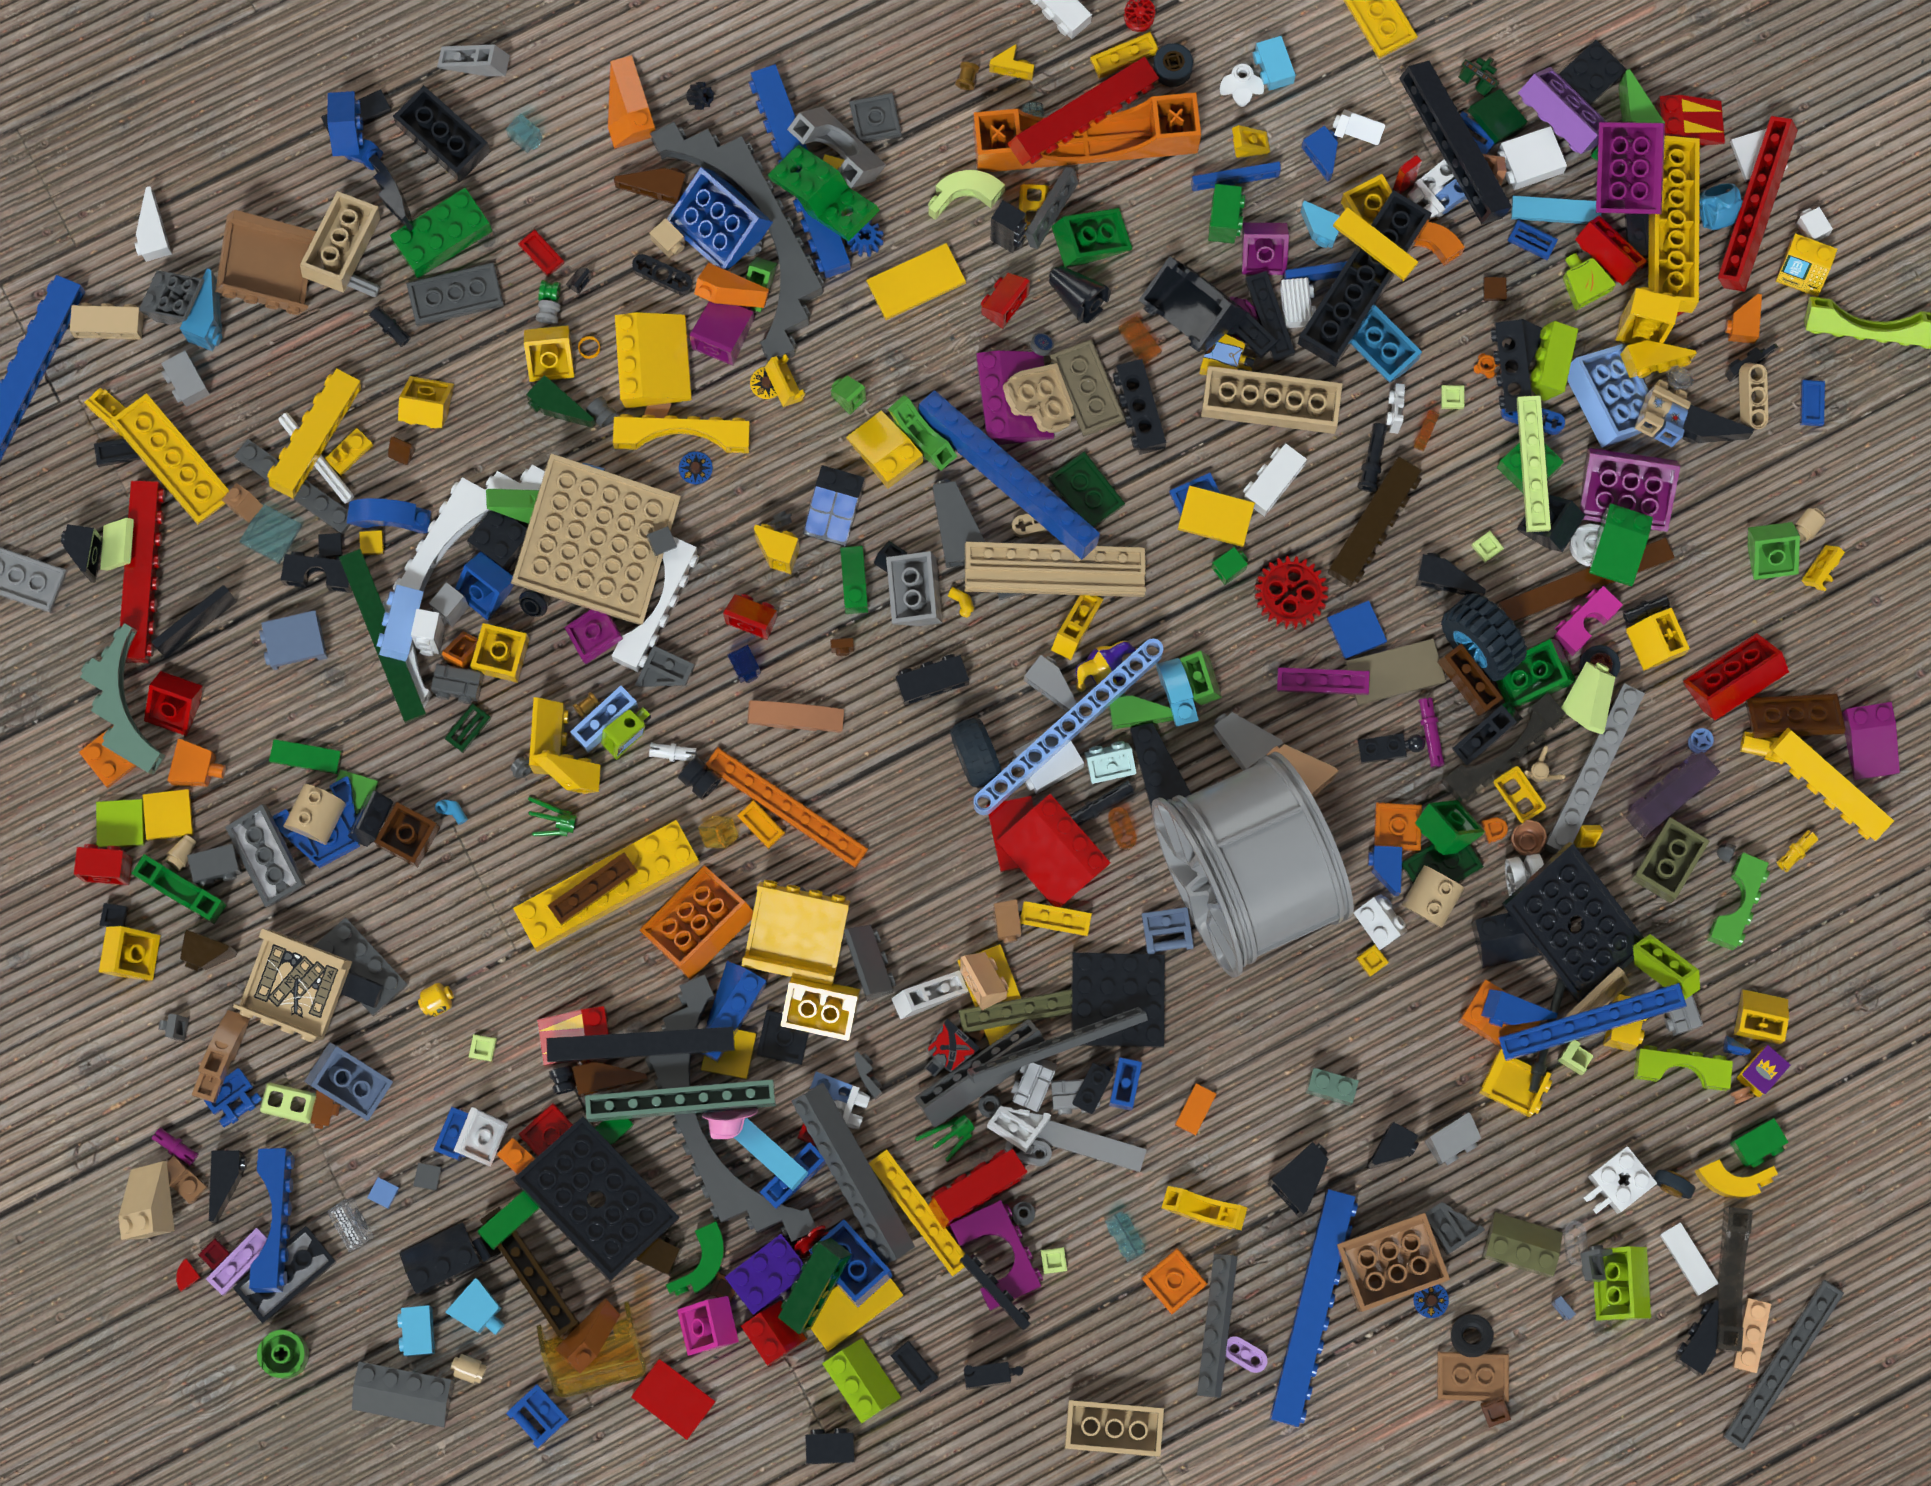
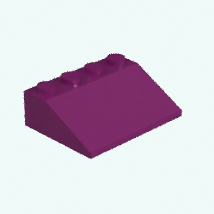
M1599 122L1596 213L1662 214L1665 123Z
M1029 351L976 353L986 435L998 445L1054 439V433L1048 431L1041 432L1037 428V424L1032 416L1014 415L1006 401L1003 390L1004 383L1014 374L1045 366L1044 357Z
M1588 448L1579 509L1585 514L1583 520L1601 522L1602 515L1611 503L1653 517L1651 530L1668 532L1680 472L1679 462L1677 460Z

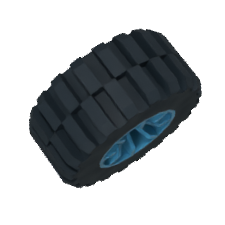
M1477 593L1467 594L1443 615L1441 622L1442 630L1452 649H1455L1462 643L1489 680H1502L1525 660L1527 646L1520 630L1516 628L1511 618L1509 619L1506 613L1498 608L1497 604L1493 601H1489L1487 597Z

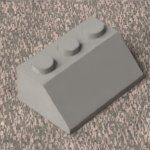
M931 551L886 557L892 624L925 626L942 623L936 556Z

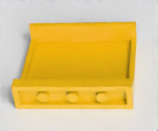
M772 880L759 882L746 951L741 966L832 986L835 980L850 901L845 900L846 897L842 895L832 894V897L825 896L819 890L811 889L809 892L800 890V887L795 885L778 886V883Z

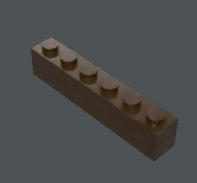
M1398 456L1328 571L1330 576L1349 587L1354 582H1360L1365 573L1362 570L1366 563L1371 564L1377 554L1374 552L1377 544L1382 546L1388 536L1385 533L1388 526L1393 528L1398 520L1399 515L1396 514L1400 507L1403 509L1406 507L1411 498L1408 496L1410 490H1416L1422 480L1419 477L1421 469Z
M497 1207L481 1218L480 1221L483 1226L500 1212L502 1208ZM515 1230L497 1247L557 1336L562 1338L574 1330L580 1323L518 1231Z

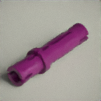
M1423 698L1418 700L1422 716L1420 723L1424 727L1430 767H1440L1445 765L1437 727L1439 720L1435 716L1433 698Z

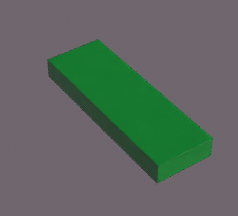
M274 739L269 762L338 774L342 752Z

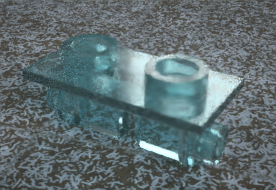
M1121 1211L1105 1221L1109 1233L1115 1238L1119 1245V1251L1126 1258L1127 1262L1145 1253V1245L1138 1233L1131 1236L1128 1233L1135 1228L1127 1214Z

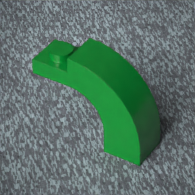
M717 1222L695 1230L702 1250L701 1261L692 1273L666 1284L669 1294L675 1293L676 1297L687 1293L690 1286L693 1287L694 1292L697 1294L715 1280L722 1268L725 1255L724 1239Z

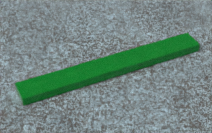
M629 1119L602 1121L595 1129L612 1146L633 1127V1123ZM522 1191L482 1226L477 1233L494 1250L540 1208Z

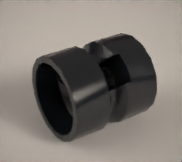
M695 757L678 776V779L687 787H693L692 792L701 800L709 796L722 779L713 770L707 771V765L699 757Z

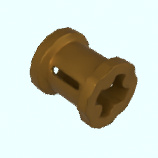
M961 62V72L955 85L963 90H974V79L979 71V66L970 62Z
M589 692L587 698L579 704H573L572 706L583 720L600 703Z

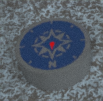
M1037 333L1032 338L1030 346L1036 354L1046 356L1053 349L1054 342L1047 334Z

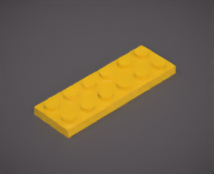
M147 393L110 419L111 424L197 525L225 505L222 499L229 492V489Z

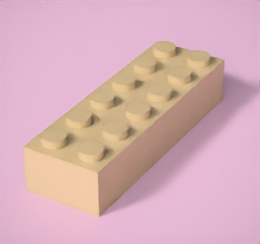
M1208 366L1201 417L1335 434L1338 426L1342 383Z

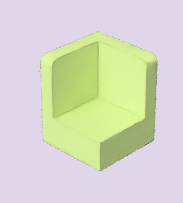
M1574 1040L1567 1044L1558 1061L1582 1076L1586 1072V1068L1593 1055L1579 1047L1581 1043Z

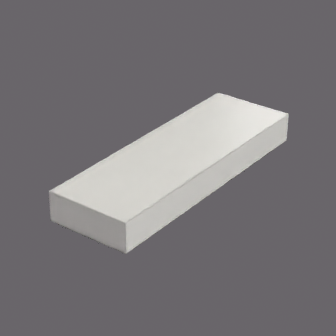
M1681 1222L1660 1234V1237L1697 1296L1718 1284Z

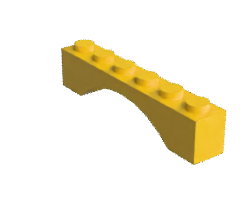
M621 414L619 417H614V449L637 450L645 443L662 436L687 434L707 439L718 445L726 453H749L750 422L745 421L744 418H733L732 421L723 420L720 417L700 420V417L696 416L678 419L677 416L671 415L664 418L643 415L642 418H638L630 414Z

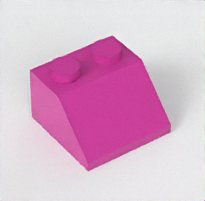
M728 1296L708 1299L677 1310L688 1356L739 1342Z

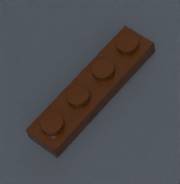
M622 853L547 906L562 926L634 876L638 871L627 855Z

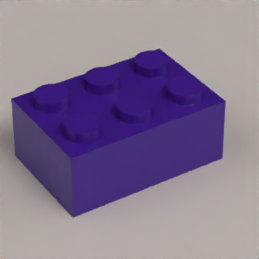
M780 1234L725 1276V1279L752 1315L756 1316L792 1287L793 1283L800 1278L802 1274L801 1268L804 1263L783 1235Z

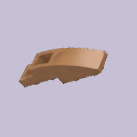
M230 1010L226 1012L203 1057L198 1070L200 1074L192 1096L216 1103L231 1061L235 1060L250 1018Z

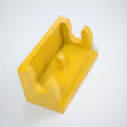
M784 354L779 360L777 356L772 357L765 366L766 373L783 407L801 402L805 396L804 390H799L786 363L789 359L787 354Z
M99 388L84 403L94 414L122 437L111 424L110 419L123 411L125 407L105 389Z

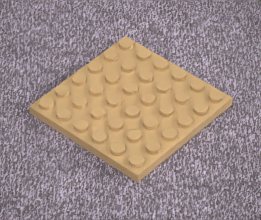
M550 454L511 584L638 625L643 624L663 558V554L654 555L646 535L667 526L671 531L681 496Z

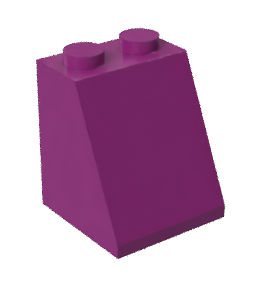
M709 301L690 333L692 349L734 366L754 322V312L748 306L717 304Z

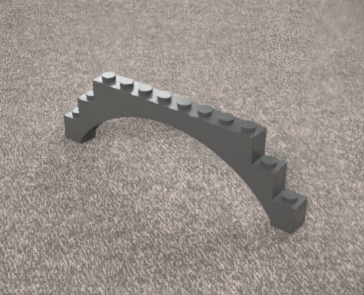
M675 122L650 133L652 142L661 159L670 157L716 171L773 221L768 230L775 244L780 264V293L773 323L766 339L760 341V345L768 362L775 356L779 360L784 354H787L788 358L794 357V348L797 346L793 337L789 334L809 325L808 317H810V313L804 303L823 294L822 286H824V282L819 273L815 275L812 269L814 263L810 255L805 256L802 250L804 245L799 235L795 237L792 232L794 226L789 216L785 218L783 215L784 207L779 198H774L772 194L774 188L769 179H764L762 175L764 169L760 161L754 160L752 156L754 150L750 142L745 143L741 136L721 146L715 134L711 135L708 129L687 139L682 127L677 128Z
M705 974L679 986L682 992L677 994L682 1005H688V1007L664 1017L665 1024L661 1026L663 1031L698 1029L701 1017L709 1001L715 999ZM691 1054L649 1056L645 1058L649 1070H655L658 1078L654 1079L658 1089L691 1087ZM696 1113L674 1115L676 1120L673 1121V1125L677 1134L682 1133L685 1142L682 1143L686 1155H692L695 1163L691 1164L696 1177L701 1176L704 1182L700 1187L705 1198H711L714 1206H711L710 1210L715 1220L720 1219L721 1223H724L748 1212L749 1216L745 1217L750 1230L755 1228L757 1233L783 1222L784 1226L780 1227L785 1239L790 1238L792 1243L807 1237L810 1231L816 1228L808 1208L801 1211L780 1205L776 1209L764 1196L750 1189L736 1178L711 1149L701 1130Z

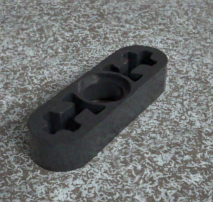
M645 254L637 255L633 259L632 266L636 275L679 295H687L692 291L693 282L687 273ZM646 261L647 267L653 269L652 275H650V269L645 267L639 270L638 263L642 264ZM659 270H667L669 272L668 278L665 280L658 279L656 274ZM673 274H675V280L679 282L686 280L688 286L679 288V284L672 280Z

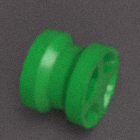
M542 280L538 300L558 303L561 283H549L547 280Z

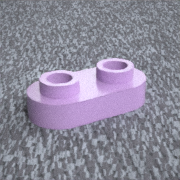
M1230 1337L1228 1339L1226 1358L1252 1373H1258L1265 1369L1267 1356L1262 1350L1240 1337ZM1231 1345H1237L1239 1351L1232 1353L1230 1351ZM1254 1356L1259 1359V1364L1256 1366L1251 1364V1358Z

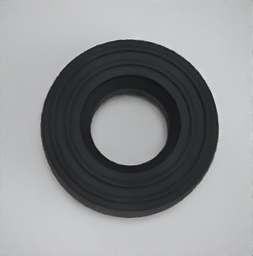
M1464 1315L1452 1327L1451 1342L1454 1348L1466 1357L1482 1356L1490 1349L1493 1343V1329L1490 1323L1479 1315ZM1467 1328H1476L1481 1333V1340L1476 1344L1467 1343L1463 1338V1332Z

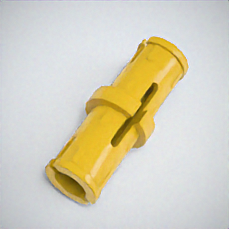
M1807 830L1796 843H1792L1789 846L1790 849L1776 862L1779 868L1784 870V872H1788L1799 859H1803L1806 856L1805 853L1818 841V837L1813 832L1811 833V831Z

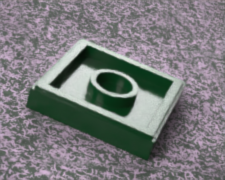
M1501 89L1473 104L1467 110L1495 144L1524 127L1528 122Z

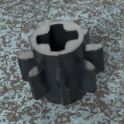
M705 82L691 84L687 91V101L689 105H695V110H704V107H710V103L713 101L714 93L711 87H705Z

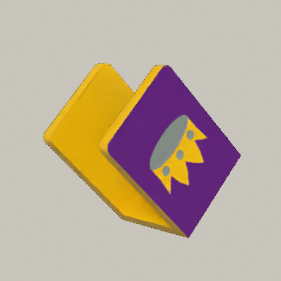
M1766 1045L1760 1049L1736 1079L1745 1087L1750 1086L1751 1089L1749 1091L1759 1098L1772 1088L1791 1064L1769 1045Z

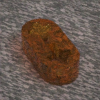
M1429 409L1413 448L1424 452L1440 413Z
M1116 807L1108 815L1110 829L1117 846L1121 850H1131L1137 841L1135 830L1127 811ZM1115 813H1118L1119 816H1124L1122 819L1123 827H1120L1117 821L1112 820L1115 817ZM1125 830L1127 837L1131 836L1133 838L1130 840V845H1126L1125 842L1121 843L1120 840L1123 838L1121 831Z

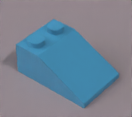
M207 268L202 278L204 280L187 320L182 322L180 330L189 343L213 351L215 346H218L222 340L220 293L215 292L217 279L213 272Z

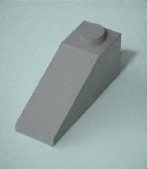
M495 44L442 46L437 67L439 69L482 76H506L510 55Z
M1040 655L1025 674L1024 681L1065 712H1068L1077 702L1060 669L1057 667V662L1049 656L1045 658Z

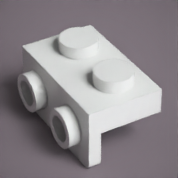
M1382 894L1373 897L1353 912L1379 950L1408 932L1405 928L1404 920L1395 914L1390 900L1383 897Z

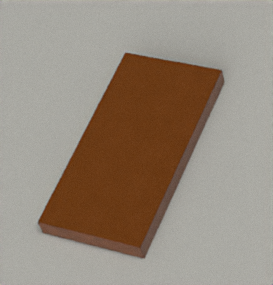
M1837 694L1755 697L1746 700L1753 738L1780 737L1787 728L1792 730L1797 736L1845 734L1846 728Z

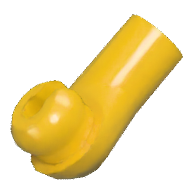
M952 586L948 597L959 602L961 607L959 614L961 616L970 617L971 612L974 611L971 596Z

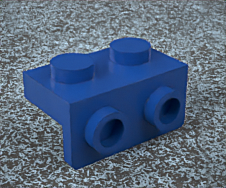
M451 1107L434 1147L435 1152L461 1161L462 1157H466L455 1152L454 1148L469 1113Z

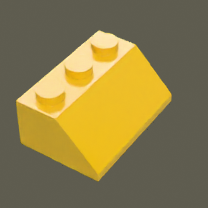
M538 697L533 698L529 766L534 774H548L532 760V756L542 754L544 750L555 751L558 756L563 754V746H567L568 734L564 732V724L569 723V710H565L566 708L563 703Z
M791 977L781 1026L849 1041L861 989L834 983L831 986Z

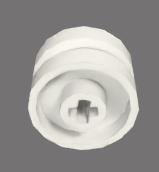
M1540 854L1527 855L1524 863L1519 857L1506 859L1505 877L1509 896L1544 865Z

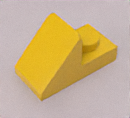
M1016 44L990 60L989 72L1030 81L1033 80L1035 65L1027 60L1015 61Z
M1241 125L1232 128L1237 158L1270 153L1266 131Z

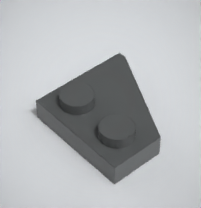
M653 645L635 685L638 687L686 686L695 668V664Z
M1443 1202L1425 1212L1433 1235L1446 1255L1485 1231L1482 1226L1472 1223L1466 1216L1453 1211L1450 1206Z

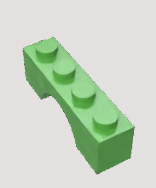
M1746 853L1738 856L1731 878L1736 882L1741 892L1740 906L1735 913L1718 916L1714 919L1707 941L1732 951L1737 946L1741 947L1746 936L1743 933L1744 927L1750 924L1754 915L1751 912L1752 906L1758 903L1762 894L1759 891L1760 885L1766 882L1770 873L1767 870L1768 862Z

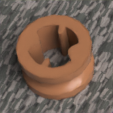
M1750 1086L1730 1094L1731 1097L1735 1098V1105L1754 1097L1749 1092Z

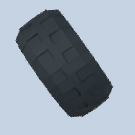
M970 718L955 724L950 730V735L967 780L972 787H984L1001 772V767L987 730L981 719Z

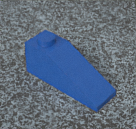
M1489 989L1481 1016L1490 1019L1489 1024L1502 1027L1503 1024L1516 1025L1557 1018L1558 1013L1506 992Z
M810 1142L793 1158L809 1173L794 1191L777 1176L760 1191L776 1209L826 1164L822 1155Z

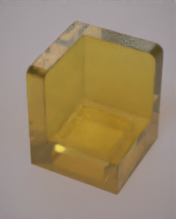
M712 816L698 827L706 848L726 849L739 838L732 817Z

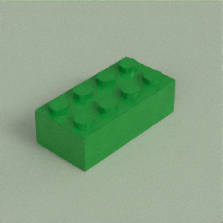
M464 188L412 221L413 230L409 231L403 226L392 233L390 237L418 279L491 233L492 229L467 189Z

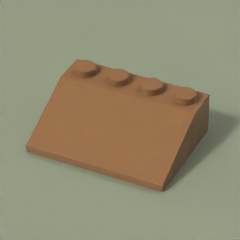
M1425 1213L1337 1244L1349 1288L1358 1312L1369 1310L1450 1280Z

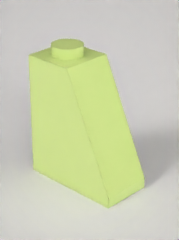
M1586 662L1560 710L1586 729L1603 735L1615 676L1608 672L1609 668L1599 662L1596 665Z

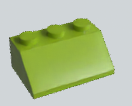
M1557 321L1545 325L1541 330V344L1535 355L1537 362L1531 374V390L1537 396H1541L1542 401L1549 400L1565 392L1578 333L1577 328Z
M1647 1247L1605 1248L1612 1249L1613 1254L1603 1257L1606 1280L1594 1282L1596 1321L1650 1319L1651 1306Z
M862 1338L822 1363L861 1424L901 1398Z

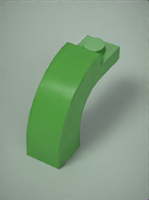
M903 395L888 408V411L894 418L893 422L909 437L923 454V457L937 469L942 471L957 457L948 441L938 435L925 422L907 396Z

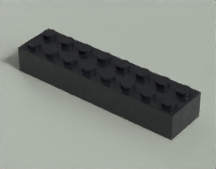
M1393 190L1371 226L1409 254L1428 224L1432 213ZM1357 246L1300 334L1297 344L1336 367L1395 274Z

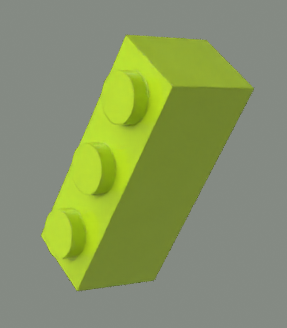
M1651 934L1633 946L1634 965L1663 987L1680 983L1685 1000L1700 990L1699 969Z

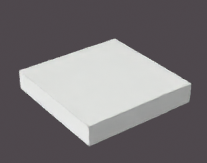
M1766 129L1731 139L1730 141L1745 182L1750 181Z
M471 1107L454 1151L491 1167L508 1123Z

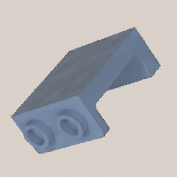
M315 610L261 623L263 630H259L262 644L266 643L267 652H264L266 664L270 665L273 670H278L279 666L313 658L318 660L328 659L319 615Z

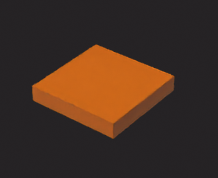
M1376 802L1374 846L1402 847V851H1420L1421 831L1415 822L1422 814V805Z
M1178 1248L1141 1278L1171 1315L1207 1285L1206 1281Z

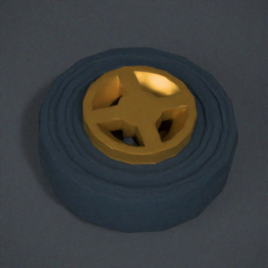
M1658 1170L1653 1178L1661 1190L1678 1198L1690 1199L1696 1189L1687 1178L1673 1171Z

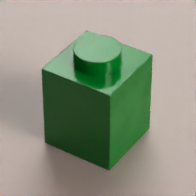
M1233 547L1212 563L1211 569L1222 583L1226 585L1246 571L1248 559L1241 550L1237 551Z

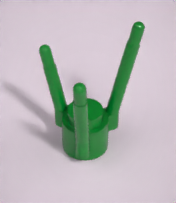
M528 797L529 801L559 813L558 816L529 811L528 814L531 816L556 821L555 828H560L559 830L532 832L533 836L561 835L567 837L568 832H574L577 815H572L571 811L562 810L539 799Z
M965 1115L960 1118L956 1116L952 1120L917 1136L915 1140L919 1141L950 1127L952 1131L933 1145V1148L936 1149L953 1136H956L958 1139L962 1137L945 1160L949 1162L963 1144L972 1137L971 1132L975 1130V1127Z

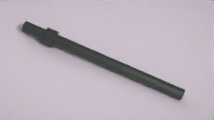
M1559 978L1550 1006V1011L1559 1013L1565 986ZM1557 1018L1547 1019L1546 1023L1555 1021ZM1549 1048L1539 1051L1536 1063H1533L1531 1069L1533 1075L1528 1090L1532 1093H1538L1541 1078L1545 1076L1547 1068L1545 1062Z

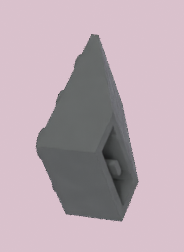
M157 270L143 298L139 311L159 323L173 325L186 321L204 280Z

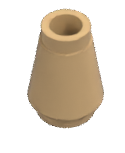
M184 835L166 853L165 862L177 870L186 867L188 862L187 855L192 853L196 841L190 836Z

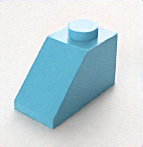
M1304 200L1300 212L1311 239L1321 247L1333 248L1340 233L1333 227V224L1340 216Z

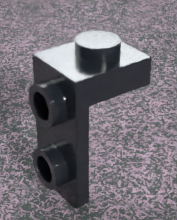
M1092 1063L1072 1104L1089 1114H1093L1114 1074L1110 1072L1111 1068L1102 1063H1098V1065Z

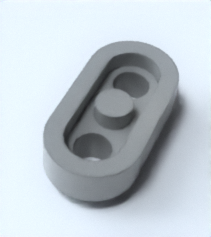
M1034 1140L1026 1152L1021 1150L1016 1155L1022 1163L1044 1166L1050 1161L1052 1150L1047 1143ZM1007 1141L1006 1152L1015 1147V1145ZM1042 1152L1044 1157L1037 1158L1035 1153Z

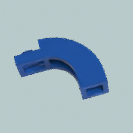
M357 499L349 502L347 524L366 529L374 526H392L425 534L428 533L431 511L416 507V504L398 500Z

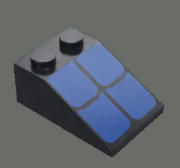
M822 465L814 488L803 535L846 547L866 485L865 477Z

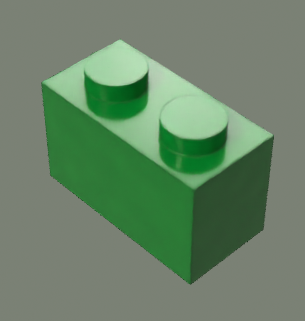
M1775 1118L1732 1141L1730 1144L1743 1166L1746 1167L1751 1164L1752 1168L1765 1162L1764 1156L1771 1153L1774 1157L1784 1151L1783 1146L1789 1142Z

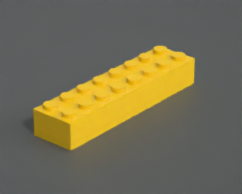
M1665 136L1662 214H1649L1648 288L1660 294H1674L1676 298L1681 299L1678 312L1692 313L1699 303L1700 139Z
M675 820L513 909L535 950L539 952L698 866L700 863L679 823ZM625 853L638 873L561 926L547 905L616 857Z

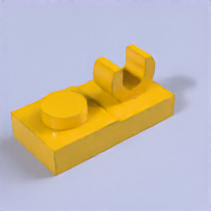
M356 428L325 460L342 476L374 445Z
M1825 545L1801 581L1806 586L1826 591L1823 582L1833 581L1829 573L1840 563V559L1845 552L1840 547Z

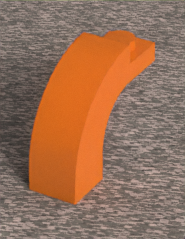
M1428 222L1413 246L1425 247L1431 250L1444 266L1462 255L1465 248L1453 232L1442 225Z

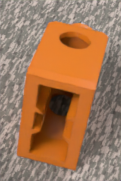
M178 739L167 781L175 786L207 787L210 784L211 776L224 778L226 765L215 763L216 755L212 751Z
M513 1137L496 1153L517 1175L535 1160Z

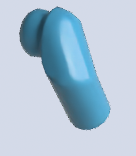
M442 799L435 804L437 813L453 815L458 825L468 820L457 801Z

